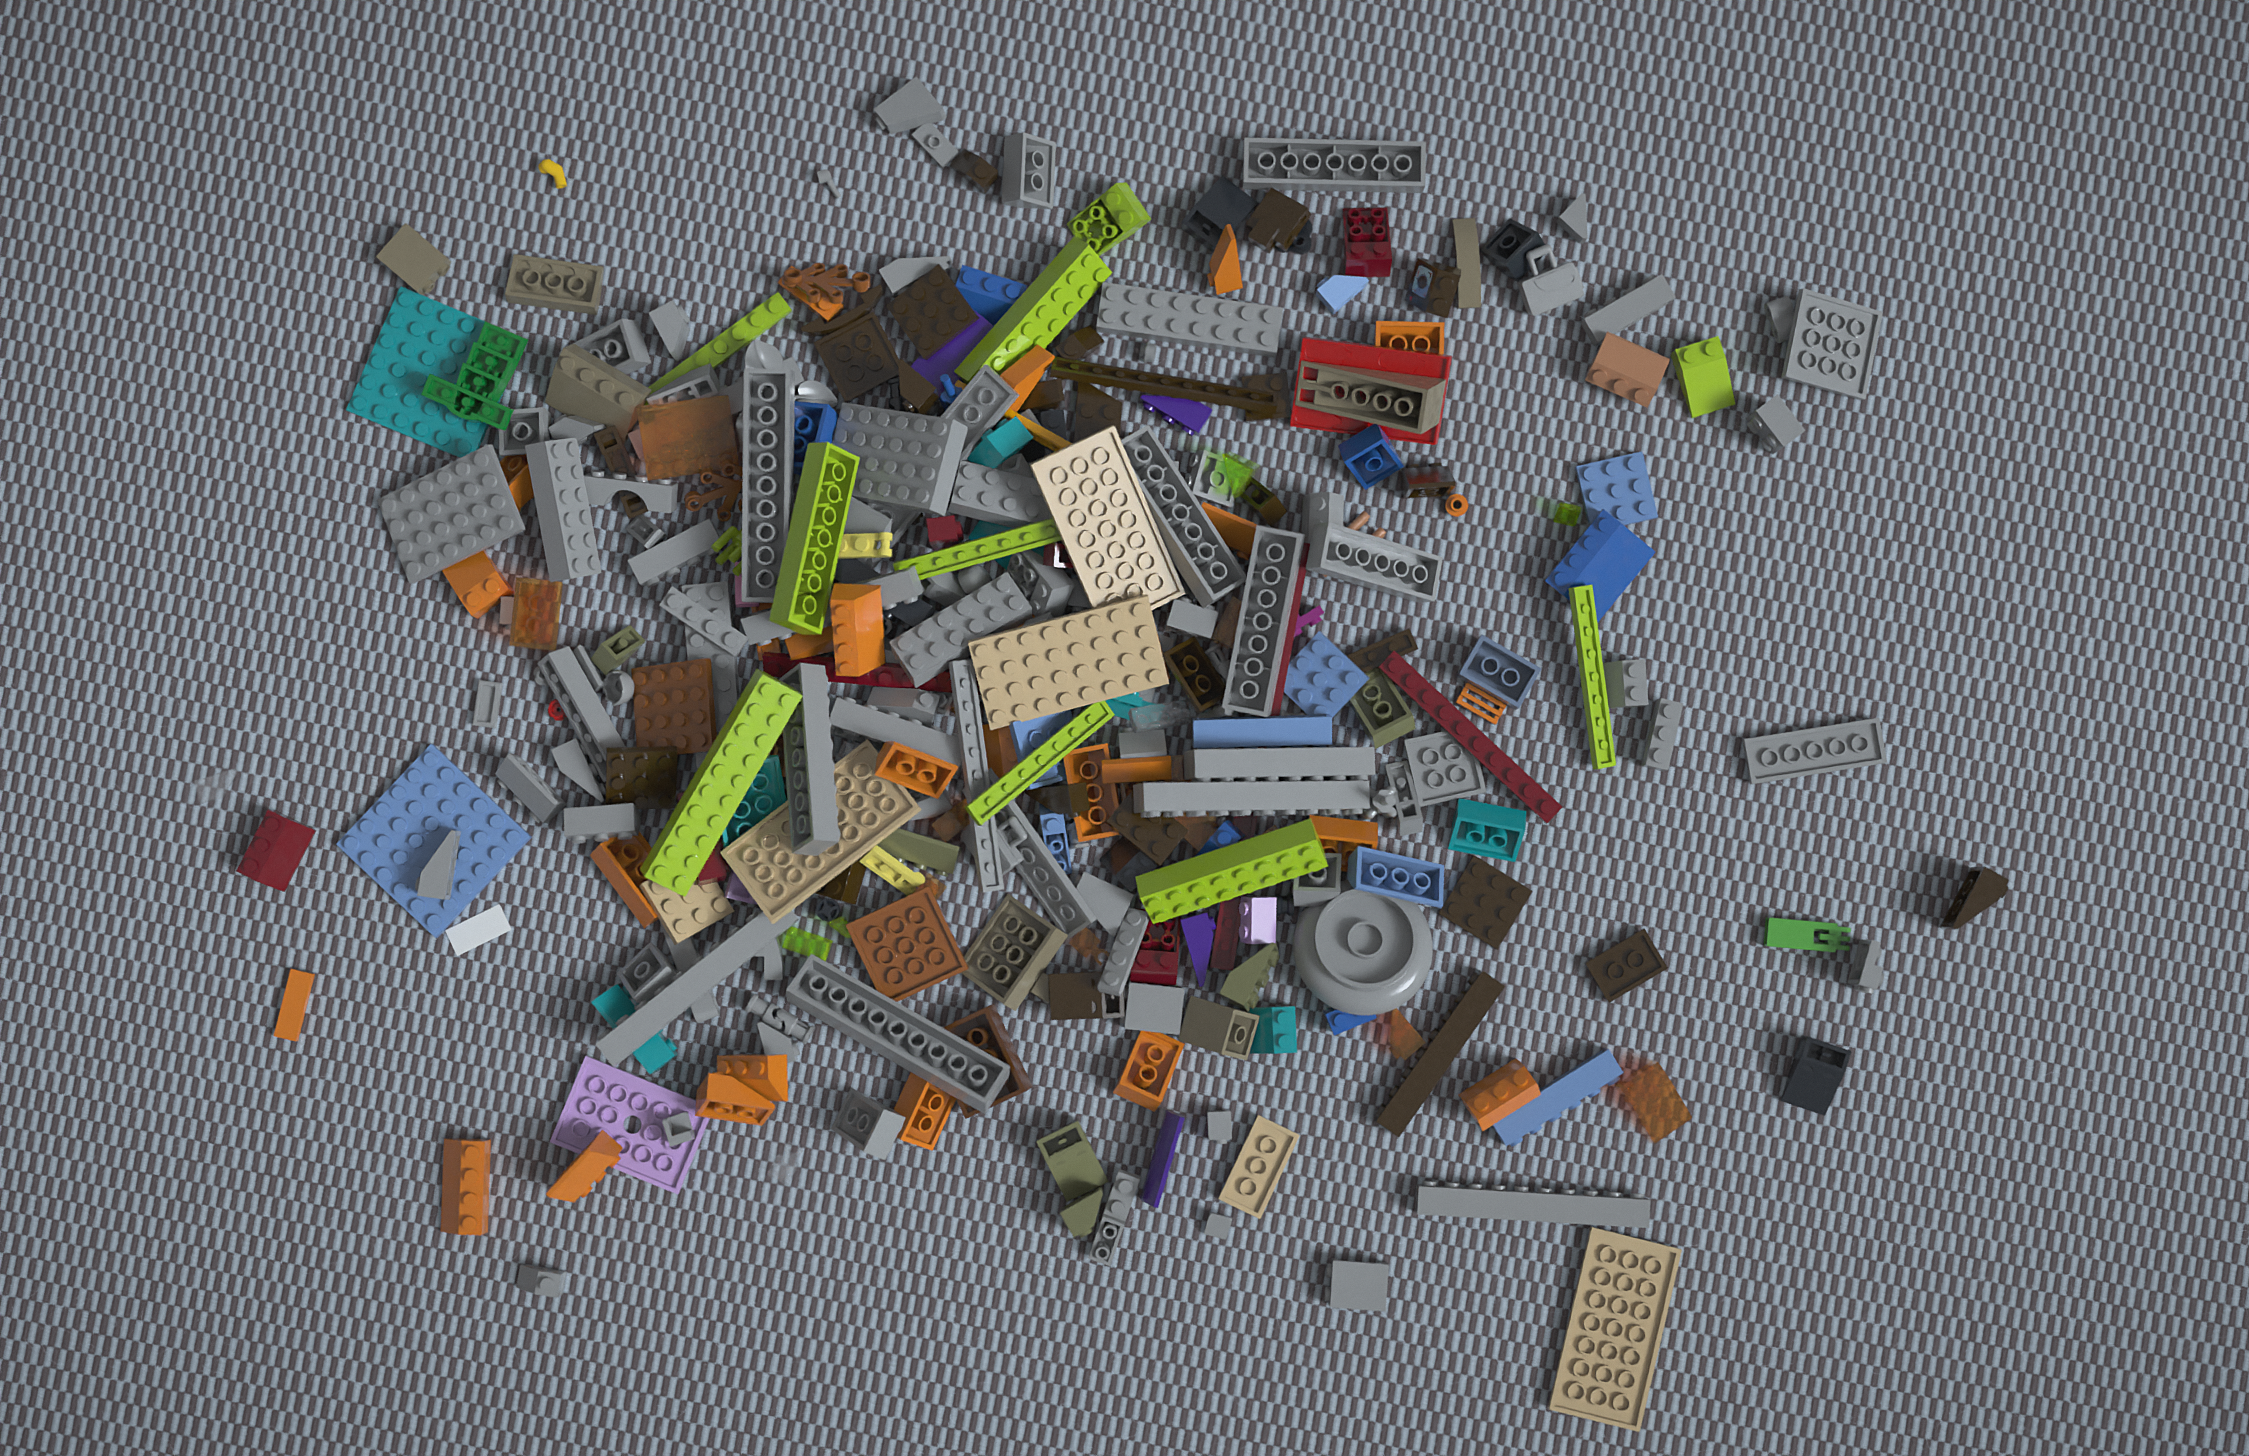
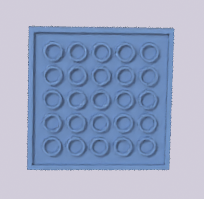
M430 744L336 845L435 938H438L523 848L532 836L434 744ZM451 830L461 831L450 900L417 896L418 891L415 890L417 877H420L422 870Z

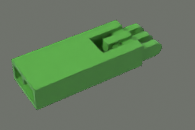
M1766 918L1764 946L1836 952V950L1849 951L1850 946L1841 945V941L1850 942V937L1841 936V932L1850 933L1851 928L1837 927L1838 924ZM1814 931L1828 932V934H1818V939H1820V940H1828V941H1827V942H1816V941H1813V940H1814Z

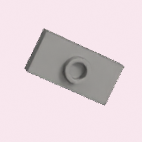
M932 123L921 125L912 134V137L942 168L959 154V151Z

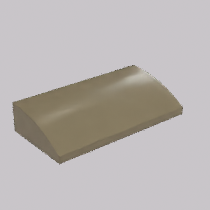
M514 254L505 297L508 303L597 315L604 268L602 266Z

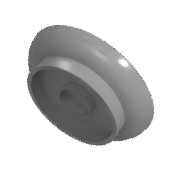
M1349 880L1340 881V895L1317 907L1305 906L1296 923L1293 937V953L1298 972L1304 983L1325 1004L1349 1014L1376 1015L1403 1005L1421 988L1431 967L1433 942L1428 922L1415 902L1356 890Z

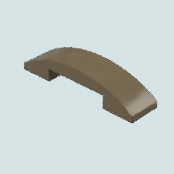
M1475 218L1452 219L1456 268L1461 269V277L1457 286L1458 309L1481 308V274Z

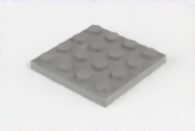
M1805 288L1799 289L1781 378L1857 400H1865L1883 312Z

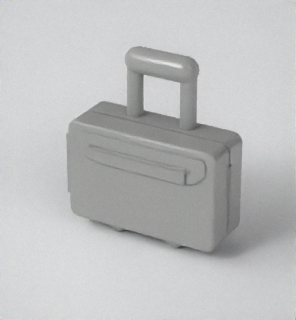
M1549 244L1527 252L1526 258L1533 275L1519 280L1517 285L1529 315L1549 314L1551 309L1561 305L1569 306L1573 300L1583 297L1584 286L1574 263L1565 261L1557 265L1552 247ZM1547 254L1552 267L1538 272L1534 259Z
M994 815L1003 876L1023 861V857L1016 846L1023 840H1026L1027 833L1015 816H1010L1000 824ZM969 824L964 828V832L960 836L974 856L971 827ZM1009 825L1018 836L1014 841L1010 839L1004 830Z

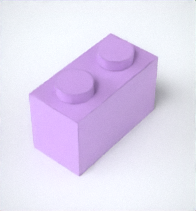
M1241 896V903L1239 905V912L1241 914V925L1239 927L1240 942L1247 944L1276 943V897Z

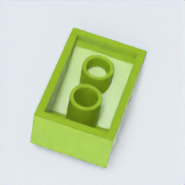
M1719 336L1675 349L1670 354L1691 418L1735 405L1726 356Z

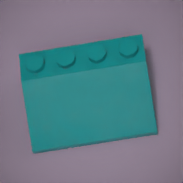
M778 755L767 756L720 836L723 850L787 801Z

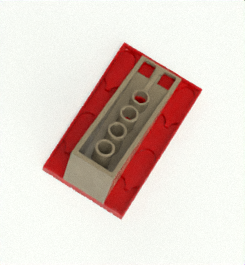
M1304 337L1302 339L1290 427L1356 435L1369 426L1378 424L1388 439L1436 445L1439 439L1452 356L1347 341Z

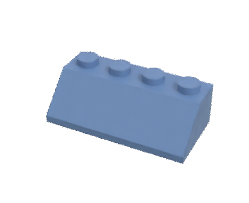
M1358 846L1348 857L1347 879L1354 889L1438 908L1443 907L1444 865Z

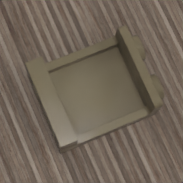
M407 223L399 229L376 256L421 295L429 293L434 288V282L449 271V265L452 263Z

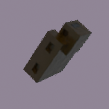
M1271 187L1246 223L1250 231L1248 238L1251 244L1269 254L1275 245L1286 252L1310 218L1311 213L1308 207Z

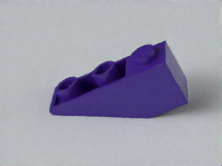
M1142 395L1140 397V402L1145 410L1154 413V411L1162 415L1161 419L1171 425L1173 423L1178 424L1182 427L1180 430L1191 437L1193 434L1199 436L1213 411L1201 402L1188 399Z

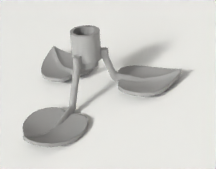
M754 339L746 350L744 363L745 368L781 369L783 359L776 347ZM815 380L802 382L798 386L799 395H795V400L798 399V402L829 404L832 408L838 404L832 391L824 384ZM743 411L740 412L736 420V429L741 446H743Z

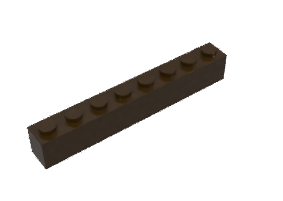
M1479 970L1478 973L1473 972L1467 981L1470 985L1465 992L1461 990L1454 999L1456 1005L1452 1010L1447 1009L1441 1018L1443 1023L1439 1029L1434 1028L1427 1038L1430 1040L1425 1048L1421 1047L1414 1056L1417 1059L1412 1067L1408 1065L1401 1074L1403 1080L1399 1085L1395 1084L1388 1093L1390 1098L1386 1104L1381 1103L1374 1114L1377 1117L1374 1120L1397 1137L1401 1136L1505 988L1503 984L1483 970Z

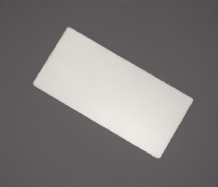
M500 904L445 931L456 955L459 956L510 931L511 927Z

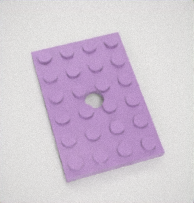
M587 1055L583 1060L550 1142L580 1154L601 1130H604L623 1147L619 1153L621 1159L613 1167L614 1169L679 1194L710 1118L695 1116V1099ZM688 1112L696 1138L670 1147L662 1120ZM631 1115L637 1116L641 1120V1129L634 1134L627 1132L624 1126L625 1119Z

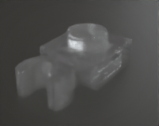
M791 1141L785 1145V1156L778 1154L767 1174L786 1185H789L799 1165L794 1159L800 1156L803 1151V1147L800 1146L796 1153H792L790 1151Z

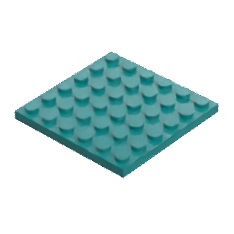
M400 286L346 410L458 458L478 450L489 424L485 422H467L453 414L446 405L421 395L429 374L436 375L454 384L457 383L462 363L467 362L473 342L478 341L485 321Z

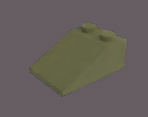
M1378 667L1365 672L1370 679L1349 700L1364 732L1375 749L1416 729L1414 717L1392 681Z

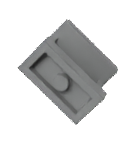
M1129 982V987H1124L1123 994L1124 1000L1127 1001V1008L1124 1010L1125 1017H1121L1120 1023L1125 1024L1124 1029L1180 1035L1184 988Z
M1331 1258V1264L1327 1263L1326 1278H1330V1286L1325 1287V1301H1328V1305L1331 1308L1386 1312L1389 1264L1382 1261L1374 1263Z

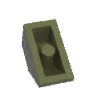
M629 625L601 643L591 657V660L607 675L621 666L646 641Z

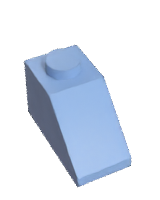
M1333 275L1330 279L1325 277L1317 284L1318 289L1315 295L1332 314H1335L1363 290L1369 280L1366 277Z

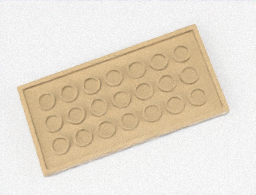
M1114 425L1029 464L1091 608L1147 594L1151 610L1186 594Z
M1147 594L968 640L990 730L1008 726L1010 723L1019 720L1024 722L1169 684Z
M868 739L835 764L834 783L837 788L835 797L836 806L838 807L837 822L840 830L838 843L817 856L792 854L788 801H786L720 852L772 924L784 917L922 810L904 786L874 775L878 752Z
M1590 1226L1549 1400V1410L1640 1432L1682 1249Z

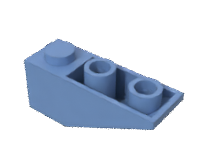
M1039 803L1044 844L1064 872L1070 874L1072 873L1064 814H1056Z

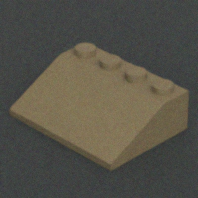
M571 344L562 349L554 366L545 403L566 414V416L577 415L602 423L606 429L616 425L625 445L629 438L628 433L632 431L651 389L576 344Z
M1007 894L964 956L969 969L961 973L1002 1004L1016 1011L1068 935L1013 896Z

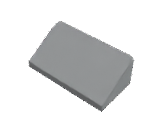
M582 645L577 646L573 654L587 676L593 690L597 692L603 689L604 679L595 663L591 660L587 648Z

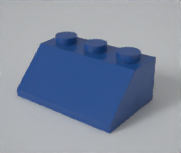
M962 265L956 282V286L971 307L993 326L1028 288L1025 284L966 265Z
M795 401L794 473L801 476L808 443L829 442L832 444L838 414L829 404Z

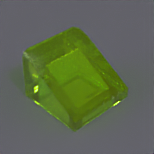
M1560 502L1555 508L1553 522L1575 526L1581 513V506Z
M842 916L827 923L847 939L851 938L846 927L848 923L846 917Z

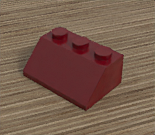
M268 809L236 871L256 882L285 892L317 830L277 810Z

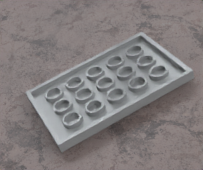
M486 445L377 499L410 584L417 583L526 530L493 445Z

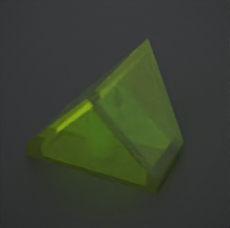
M1228 451L1223 453L1222 457L1233 498H1238L1248 486L1260 464Z

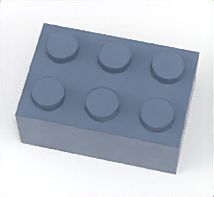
M1481 634L1456 676L1503 702L1510 708L1517 710L1520 708L1542 668Z

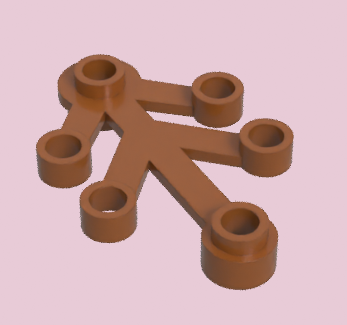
M814 263L803 271L797 268L785 270L782 276V283L789 288L800 289L806 294L807 301L811 303L820 301V291L810 287L808 284L815 285L829 295L831 303L840 304L843 302V292L836 290L832 286L854 287L857 292H866L870 287V275L866 272H857L852 275V279L845 278L848 276V267L845 264H837L834 268L825 272V265L823 263Z
M725 460L721 464L724 475L731 476L737 474L743 477L742 466L734 464L731 460ZM732 466V469L725 470V467ZM705 468L700 472L702 483L710 484L713 482L721 485V487L703 494L697 491L688 492L684 497L685 506L690 511H698L704 503L726 495L722 506L717 509V517L720 521H728L731 518V507L740 489H743V478L733 480L716 474L709 468ZM705 474L711 475L710 478L707 479L703 478V476ZM743 498L738 501L740 512H742ZM693 501L698 502L696 505H690ZM721 512H728L725 516L720 515Z

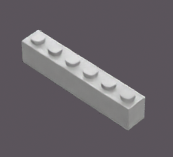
M568 646L547 654L537 664L603 782H606V748L625 747L575 655Z

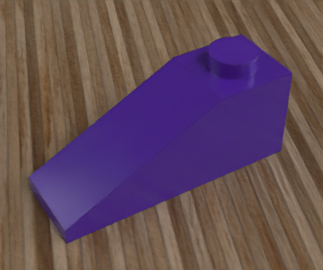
M1207 913L1180 920L1199 987L1204 986L1213 940L1212 930L1216 929L1213 916L1208 917Z

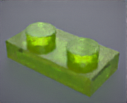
M791 926L788 928L782 948L808 957L813 954L826 962L834 940Z

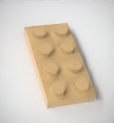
M1257 1115L1218 1199L1260 1219L1300 1135Z

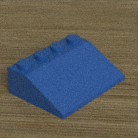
M1602 509L1544 581L1569 601L1568 588L1592 585L1598 623L1655 554V551L1607 511Z

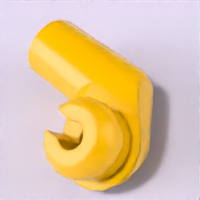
M544 159L539 163V171L542 174L549 173L552 175L557 189L567 186L562 166L550 159Z

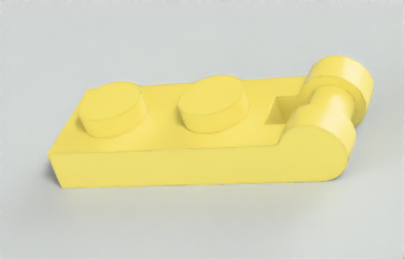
M889 532L843 534L838 559L892 557L890 541H892L893 534ZM877 542H881L880 549H877Z
M877 845L861 856L859 860L863 865L906 895L913 893L916 887H920L925 882V878L920 872H913Z

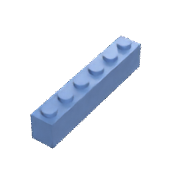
M1329 714L1192 718V746L1198 748V750L1212 749L1214 747H1221V749H1235V747L1258 749V746H1267V749L1280 748V746L1303 748V745H1313V748H1326L1327 744H1332V717Z
M1604 1048L1540 1088V1096L1498 1121L1492 1127L1503 1145L1508 1146L1510 1144L1513 1147L1523 1140L1522 1136L1530 1133L1532 1135L1541 1130V1124L1548 1120L1551 1123L1562 1116L1560 1112L1567 1108L1572 1110L1581 1104L1580 1100L1588 1096L1591 1098L1600 1093V1087L1605 1084L1610 1086L1619 1081V1076L1624 1072L1610 1050Z

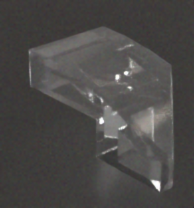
M237 769L217 773V775L194 781L200 803L223 798L238 773Z

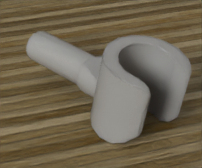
M826 169L818 171L817 175L820 184L827 182L835 198L841 197L832 181L830 172Z

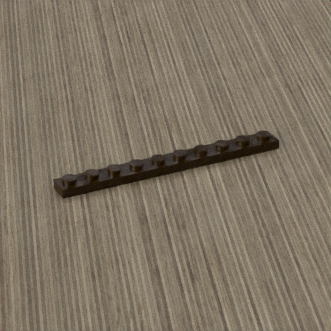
M1055 357L1052 361L1050 377L1061 378V380L1067 379L1085 384L1091 383L1104 387L1122 388L1127 391L1134 390L1151 395L1158 394L1195 402L1213 403L1218 406L1225 405L1239 409L1255 410L1262 413L1276 414L1278 393L1061 357Z

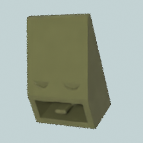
M1272 942L1229 973L1219 993L1224 1001L1246 1012H1249L1250 1008H1255L1260 997L1257 995L1260 988H1265L1270 976L1268 972L1270 968H1275L1280 959L1276 943Z
M1079 1119L1036 1140L1067 1202L1109 1182Z

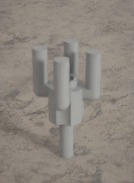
M1390 785L1383 787L1380 791H1375L1369 787L1370 809L1362 811L1363 814H1360L1361 819H1372L1377 813H1383V817L1386 819L1396 817L1397 810L1393 807L1396 803L1395 796H1393L1396 788Z

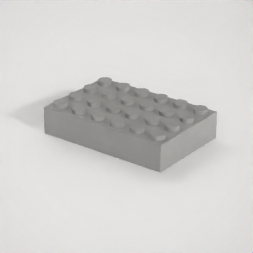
M842 402L832 444L860 457L852 491V497L861 502L945 516L968 427L953 419Z

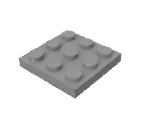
M1446 731L1403 741L1420 807L1486 793L1480 762Z

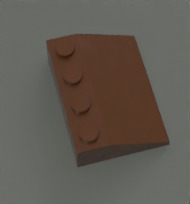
M994 1003L943 1027V1029L1010 1066L1009 1077L989 1108L1022 1094L1033 1087ZM956 1098L965 1119L980 1113L977 1109Z

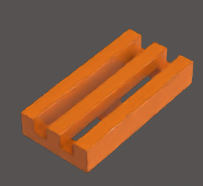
M1469 683L1465 684L1455 702L1493 725L1497 724L1498 719L1507 706ZM1467 691H1472L1473 693L1498 706L1499 709L1496 710L1495 708L1468 694ZM1465 697L1495 714L1494 718L1462 701V699Z

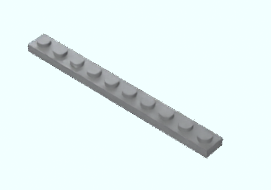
M972 659L949 662L967 804L990 787L975 668ZM969 815L979 893L1002 890L1004 885L995 817L993 815L984 824L977 826Z

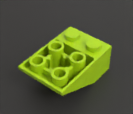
M1127 182L1115 183L1070 220L1067 225L1075 237L1089 244L1096 254L1100 256L1137 232L1151 218Z

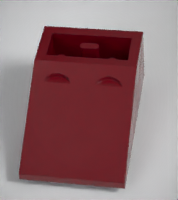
M1342 208L1345 276L1390 277L1392 252L1388 208Z
M1181 915L1155 924L1149 919L1131 968L1130 982L1176 985Z

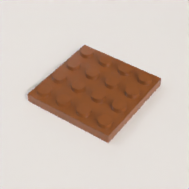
M703 658L632 668L631 676L635 685L633 703L637 747L677 746V755L708 752L717 738L711 659Z
M930 885L846 923L847 930L876 990L896 1002L969 969Z

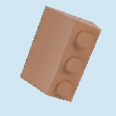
M1607 331L1588 368L1585 380L1648 408L1670 359Z

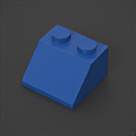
M1378 424L1369 426L1338 445L1344 463L1365 490L1404 467L1387 435Z

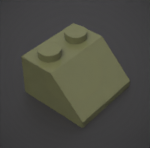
M1101 1186L1060 1209V1214L1073 1237L1079 1235L1082 1238L1092 1232L1103 1195V1188Z

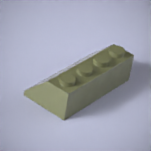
M899 828L877 844L878 847L903 864L905 860L914 862L913 867L926 870L927 866L936 869L935 874L948 877L949 873H955L962 850L961 847Z

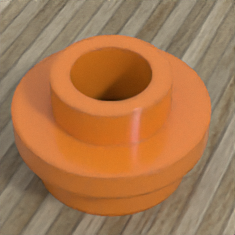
M1460 494L1451 495L1445 503L1446 511L1454 517L1462 516L1468 509L1467 499ZM1453 502H1460L1461 508L1455 509Z

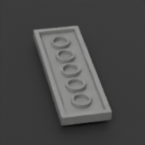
M1879 718L1742 740L1750 785L1887 763Z

